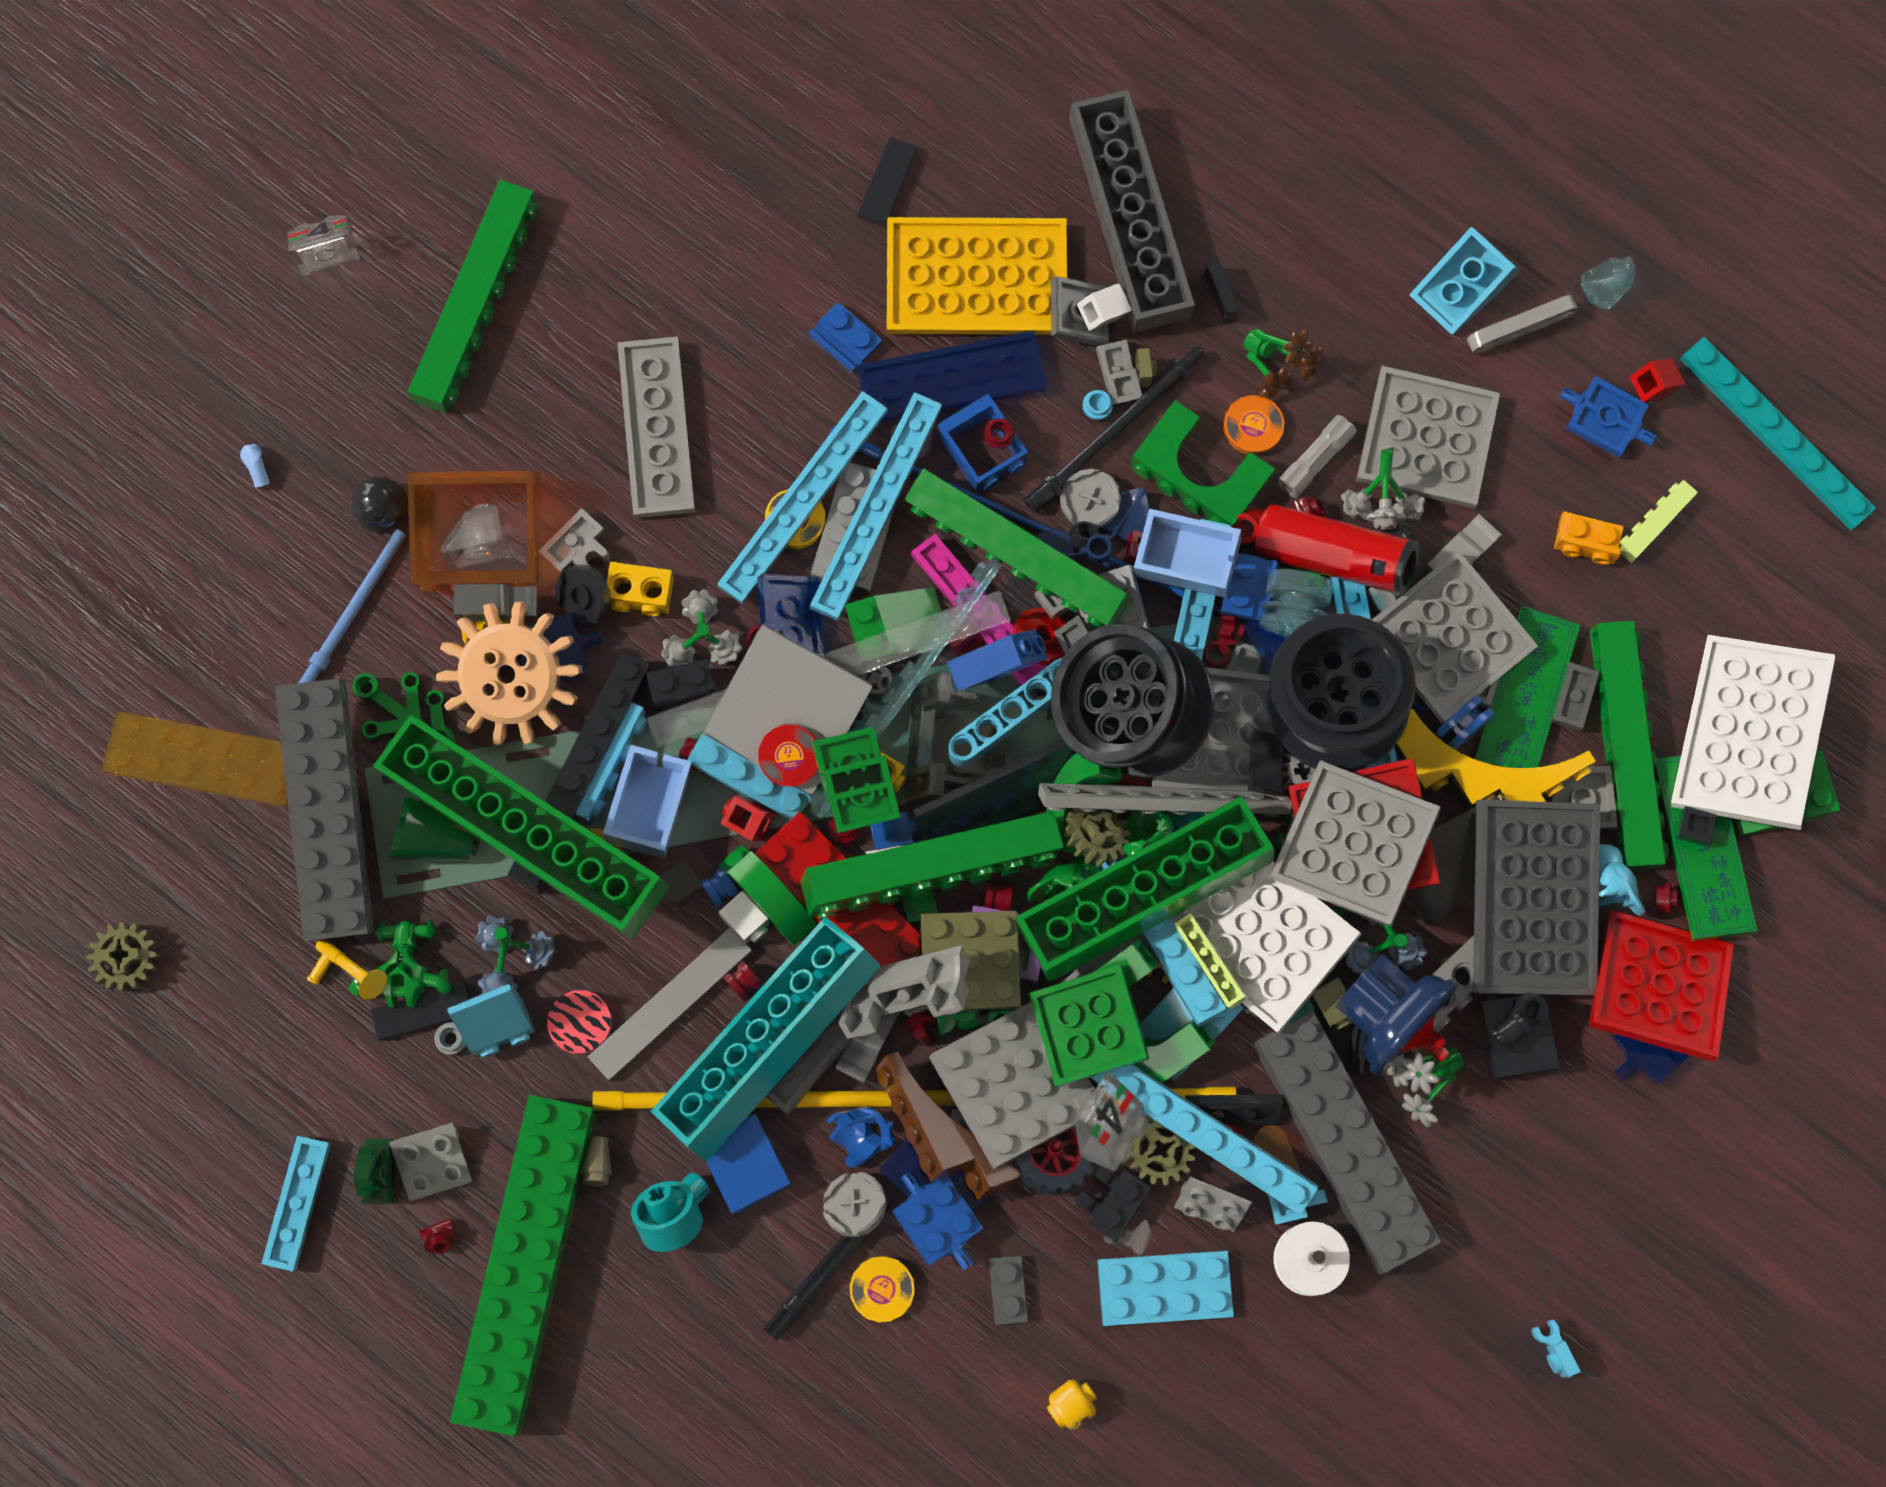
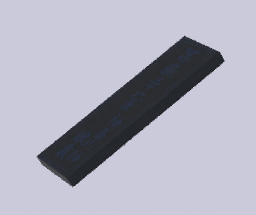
M1063 739L913 809L923 841L1011 821L1043 806L1038 796L1039 784H1053L1062 767L1076 752Z

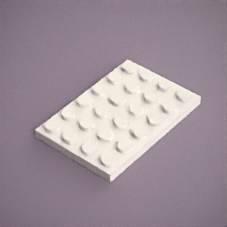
M1708 635L1671 807L1683 809L1687 806L1719 816L1801 830L1835 655Z
M1271 863L1172 916L1171 919L1175 924L1189 913L1195 916L1248 999L1242 1003L1277 1033H1280L1358 940L1361 933L1318 898L1272 880L1270 875L1275 864Z

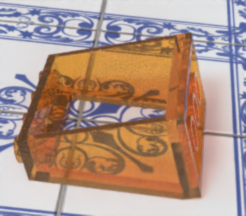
M533 470L407 472L411 585L420 584V590H439L438 584H451V590H454V584L512 583L513 587L531 586L533 582H539L540 472ZM526 484V570L429 572L431 486Z

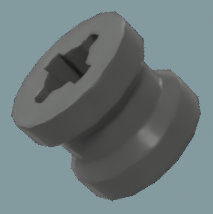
M872 664L865 668L861 678L874 685L867 697L879 700L888 696L892 689V676L889 669L881 664Z

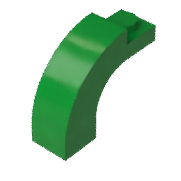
M1076 753L1062 767L1053 784L1107 785L1121 780V767L1100 766ZM1047 808L1046 812L1054 811L1064 847L1061 851L1075 854L1076 848L1067 847L1066 845L1070 838L1062 835L1063 831L1067 828L1063 825V822L1073 808H1066L1063 811H1054Z
M742 844L718 865L748 895L777 931L793 946L817 925L812 917L809 918L805 908L777 876L752 851L749 852Z

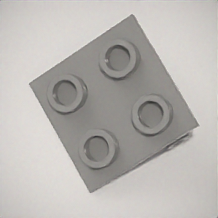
M453 1123L390 1142L409 1201L472 1182L458 1140L460 1135Z
M1189 1177L1188 1181H1184L1181 1194L1174 1208L1181 1210L1189 1217H1199L1211 1222L1219 1229L1234 1232L1249 1208L1251 1201Z

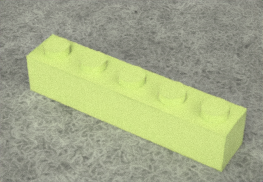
M1685 480L1679 485L1675 483L1668 490L1670 495L1667 498L1663 495L1656 503L1658 507L1655 511L1650 509L1644 516L1646 520L1642 524L1638 522L1633 527L1632 531L1634 533L1630 537L1626 535L1620 541L1621 555L1630 563L1647 548L1698 493Z
M1189 913L1174 924L1227 1007L1232 1010L1248 998L1195 916Z

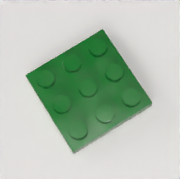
M1119 964L1029 993L1055 1087L1059 1088L1150 1059L1122 965Z

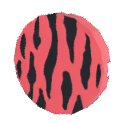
M573 990L562 995L553 1003L548 1014V1031L552 1040L561 1049L572 1054H588L594 1051L607 1039L612 1029V1016L607 1004L598 995L586 990Z

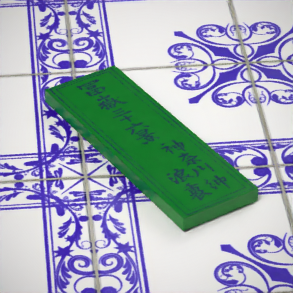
M1521 606L1516 620L1538 647L1499 678L1491 706L1489 707L1494 711L1495 716L1483 727L1473 759L1507 768H1537L1580 625Z
M1681 756L1656 759V767L1653 770L1655 779L1660 785L1661 806L1692 941L1754 934L1757 931L1731 818L1716 815L1712 841L1708 847L1677 839L1682 809L1671 807V800Z

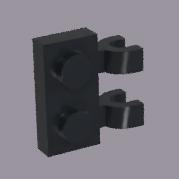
M1099 1164L1093 1173L1094 1179L1107 1186L1111 1191L1102 1204H1099L1083 1191L1080 1192L1074 1202L1076 1206L1093 1216L1089 1226L1114 1243H1117L1152 1191V1188L1126 1170L1123 1171L1120 1177H1117L1106 1167Z

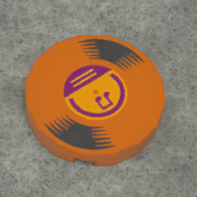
M1250 395L1241 397L1231 404L1224 417L1223 430L1234 449L1248 455L1251 452L1257 456L1277 446L1283 435L1284 419L1281 410L1273 401L1265 397L1261 398L1260 396Z

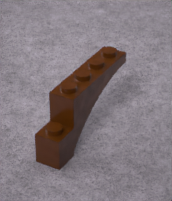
M898 1052L886 1055L876 1067L878 1081L885 1088L891 1100L892 1109L899 1116L905 1128L906 1138L913 1145L919 1157L920 1166L927 1173L931 1183L964 1172L968 1187L974 1192L977 1200L1009 1189L1022 1176L1014 1160L994 1170L975 1136L951 1119L929 1098L910 1074Z

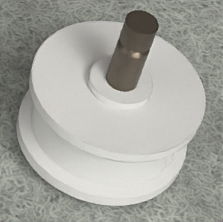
M1306 1222L1290 1228L1280 1237L1274 1250V1268L1280 1281L1289 1290L1303 1296L1322 1295L1336 1289L1345 1279L1350 1265L1349 1250L1343 1237L1332 1227L1319 1222Z

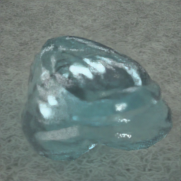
M1629 256L1622 260L1612 258L1585 271L1581 276V286L1588 302L1604 309L1614 306L1634 283L1636 269L1633 258Z

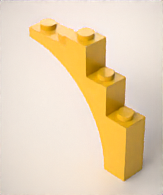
M1413 709L1409 712L1405 731L1395 745L1404 760L1410 758L1415 760L1419 783L1424 792L1429 789L1433 793L1447 786L1449 784L1448 778L1452 777L1471 808L1477 805V800H1496L1497 798L1494 795L1496 793H1499L1501 798L1506 801L1546 802L1542 795L1546 794L1550 798L1565 789L1563 783L1569 779L1574 778L1577 782L1592 773L1590 767L1596 762L1590 751H1587L1573 759L1544 767L1507 768L1490 765L1461 754L1445 744L1426 727Z

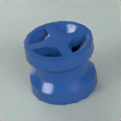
M721 867L715 871L713 877L710 879L704 878L700 881V884L717 908L723 904L725 898L728 896L734 897L738 894L737 889Z

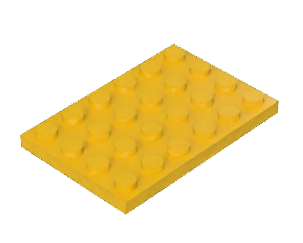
M887 217V334L1051 335V279L1055 276L1067 278L1066 218Z

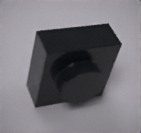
M1685 806L1681 813L1677 839L1708 847L1712 841L1716 814Z

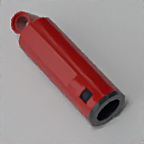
M1275 504L1270 505L1265 511L1258 508L1246 510L1244 513L1236 516L1238 520L1232 527L1241 529V544L1255 542V551L1261 558L1275 560L1279 563L1399 595H1404L1408 591L1419 559L1418 541ZM1246 520L1253 524L1254 532L1247 529Z

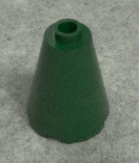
M405 797L389 857L404 860L468 861L470 855L476 856L480 839L435 809L413 798Z

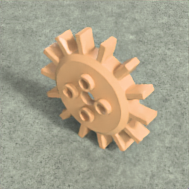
M518 601L514 603L510 623H501L498 609L494 603L483 605L488 628L480 631L472 620L462 617L457 621V624L470 638L465 648L455 642H444L440 647L447 655L460 659L457 671L445 670L436 674V680L440 682L458 681L462 692L459 696L451 698L444 706L447 711L459 709L465 703L470 705L475 714L465 727V731L469 734L478 730L486 718L495 722L493 744H503L507 737L508 724L515 723L519 726L523 742L525 744L535 741V732L531 725V718L538 715L546 726L554 730L561 725L558 716L548 707L553 699L566 705H574L578 700V697L572 692L559 688L561 676L573 677L582 673V666L576 664L560 665L557 656L559 651L569 648L574 639L572 636L559 638L553 644L549 642L544 636V632L552 624L554 616L551 613L541 616L534 628L524 625L525 602ZM488 652H492L496 657L493 664L486 660ZM519 654H523L527 658V663L524 666L517 662ZM504 665L511 666L515 671V678L511 683H506L500 678L499 672ZM487 683L494 686L495 691L492 695L487 694L485 691ZM520 685L525 688L526 693L524 697L516 694L517 686Z

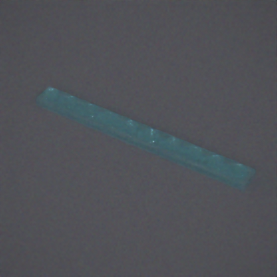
M991 558L986 564L981 561L971 574L974 581L969 588L963 586L953 599L956 603L951 613L945 611L935 624L939 630L933 638L927 636L917 649L921 655L915 663L909 661L899 674L903 679L896 689L892 686L889 688L881 700L885 704L878 714L873 711L864 723V728L874 726L877 740L1002 567V564ZM820 788L816 790L808 802L812 805L808 812L817 819H821L830 807V803L826 804L824 791Z

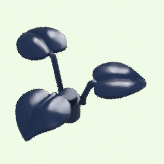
M1141 488L1120 493L1121 505L1119 513L1111 523L1102 527L1112 533L1110 535L1097 534L1090 537L1086 547H1082L1077 553L1072 554L1074 546L1069 541V536L1063 531L1047 530L1036 537L1071 559H1078L1083 555H1087L1092 563L1103 564L1105 572L1111 571L1108 561L1111 556L1110 541L1118 535L1120 539L1127 542L1128 535L1133 530L1141 533L1144 531L1150 509L1146 491ZM1137 580L1146 612V594L1143 586Z

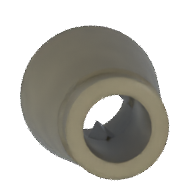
M589 1138V1144L580 1172L584 1185L600 1187L609 1184V1178L612 1177L608 1138Z

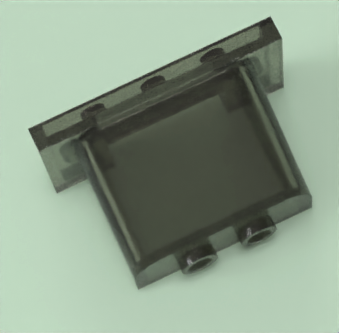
M945 671L936 672L912 683L905 774L907 779L905 781L903 804L915 806L943 796V790H956L1004 767L1005 759L1002 755L1003 741L967 767L955 766L949 758L951 738L1003 700V698L951 688L952 674ZM989 725L983 726L979 730L980 734L986 738L993 737L997 733L995 728ZM959 744L954 749L955 753L959 756H967L972 751L966 744Z

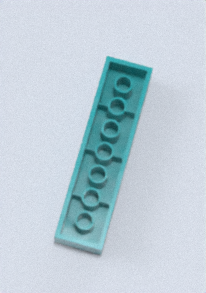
M825 916L651 1112L690 1150L707 1162L881 965L862 946Z

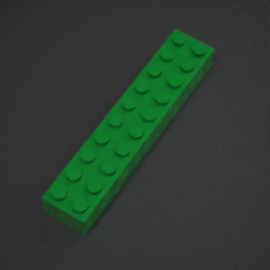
M411 714L373 765L385 777L631 940L635 938L670 888L660 876Z
M534 1095L528 1096L450 1423L510 1436H520L581 1180L580 1172L596 1116V1111L591 1107Z

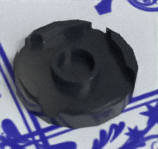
M584 564L572 566L561 573L555 587L556 600L559 607L562 606L566 612L563 615L567 620L577 626L584 627L602 621L608 614L611 601L610 590L601 573L590 565Z

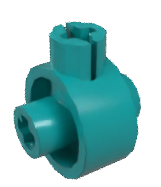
M690 1172L681 1182L667 1181L654 1184L642 1192L633 1203L631 1210L633 1223L643 1244L650 1250L657 1252L674 1251L687 1245L701 1230L703 1217L698 1204L710 1193V1189L699 1175Z

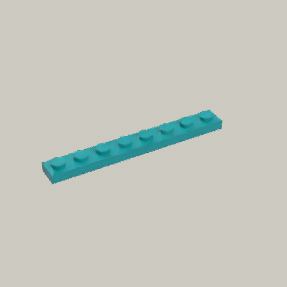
M1705 337L1699 340L1680 358L1850 531L1876 509Z

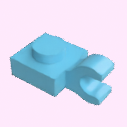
M1325 1190L1316 1191L1306 1207L1327 1202ZM1268 1194L1275 1225L1308 1217L1306 1208L1299 1215Z
M1553 1319L1547 1321L1550 1327V1334L1548 1336H1543L1538 1327L1532 1328L1533 1337L1538 1342L1548 1345L1546 1347L1549 1352L1547 1361L1555 1374L1559 1373L1561 1377H1570L1580 1372L1566 1341H1563L1560 1336L1558 1324Z

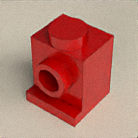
M734 796L733 799H729L722 811L724 817L720 824L750 841H763L776 813L767 810L744 796ZM748 811H750L752 815L749 821L747 822L745 819V815Z

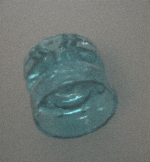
M1290 569L1270 571L1268 573L1265 594L1276 601L1265 602L1262 605V610L1266 614L1260 616V627L1269 632L1287 637L1302 624L1327 615V613L1318 608L1330 605L1333 582L1323 576L1305 571Z

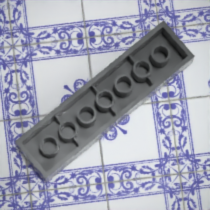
M1129 90L1071 103L1069 121L1118 283L1127 296L1128 303L1132 309L1128 316L1133 333L1191 319L1195 304Z
M332 679L275 686L303 941L371 933L374 931L346 680Z
M1312 1011L1287 1024L1280 1033L1274 1031L1257 1040L1252 1045L1278 1094L1282 1095L1284 1105L1377 1274H1384L1441 1243L1314 1012Z

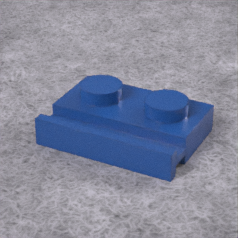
M839 302L821 318L813 330L811 329L808 332L812 340L852 374L882 345V339Z
M1238 553L1235 566L1233 565V574L1227 597H1223L1220 614L1248 620H1258L1264 623L1266 621L1277 561L1264 560V558Z

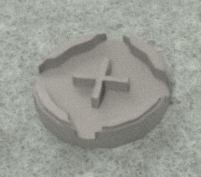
M1086 469L1073 474L1065 482L1060 494L1062 512L1073 525L1081 521H1087L1099 529L1111 523L1119 513L1121 496L1119 486L1113 477L1096 469Z
M865 1172L846 1173L839 1176L829 1185L823 1198L824 1218L834 1231L849 1237L862 1236L875 1229L885 1216L887 1207L885 1190L874 1177Z

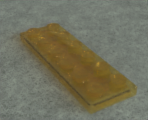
M117 711L101 770L103 773L288 808L281 741Z

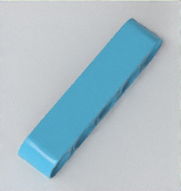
M1062 659L1054 661L954 735L949 743V758L951 762L958 767L970 766L1050 707L1054 674ZM1033 689H1041L1046 693V697L1042 700H1034L1029 693ZM1009 707H1015L1021 711L1022 715L1019 718L1010 719L1005 715L1004 711ZM989 725L994 727L997 733L993 737L986 738L980 734L979 730L983 726ZM959 744H966L972 751L967 756H959L955 753L954 749Z

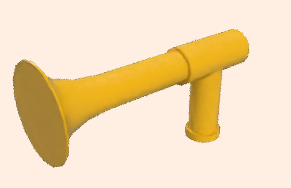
M326 938L318 940L316 949L322 955L311 974L308 975L307 980L320 985L321 979L331 962H333L360 983L359 995L363 999H373L384 990L387 983V976L384 971L376 969L367 972Z

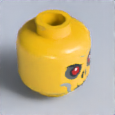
M1070 1379L1049 1395L1050 1405L1047 1406V1409L1062 1429L1067 1427L1075 1430L1096 1414V1407L1093 1402L1098 1398L1087 1382L1080 1385L1076 1380Z

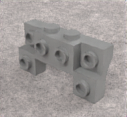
M963 945L881 966L844 1007L839 1025L847 1039L857 1036L865 1037L876 1032L881 1016L927 1004L933 1017L945 1014L953 1015L963 1010L969 993V988L964 978L970 963V958Z

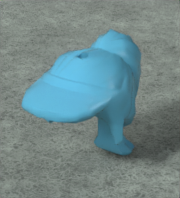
M1600 844L1599 896L1602 898L1605 896V899L1599 901V907L1611 903H1624L1623 906H1629L1636 915H1643L1645 909L1638 896L1636 877L1624 865L1621 852L1612 845Z

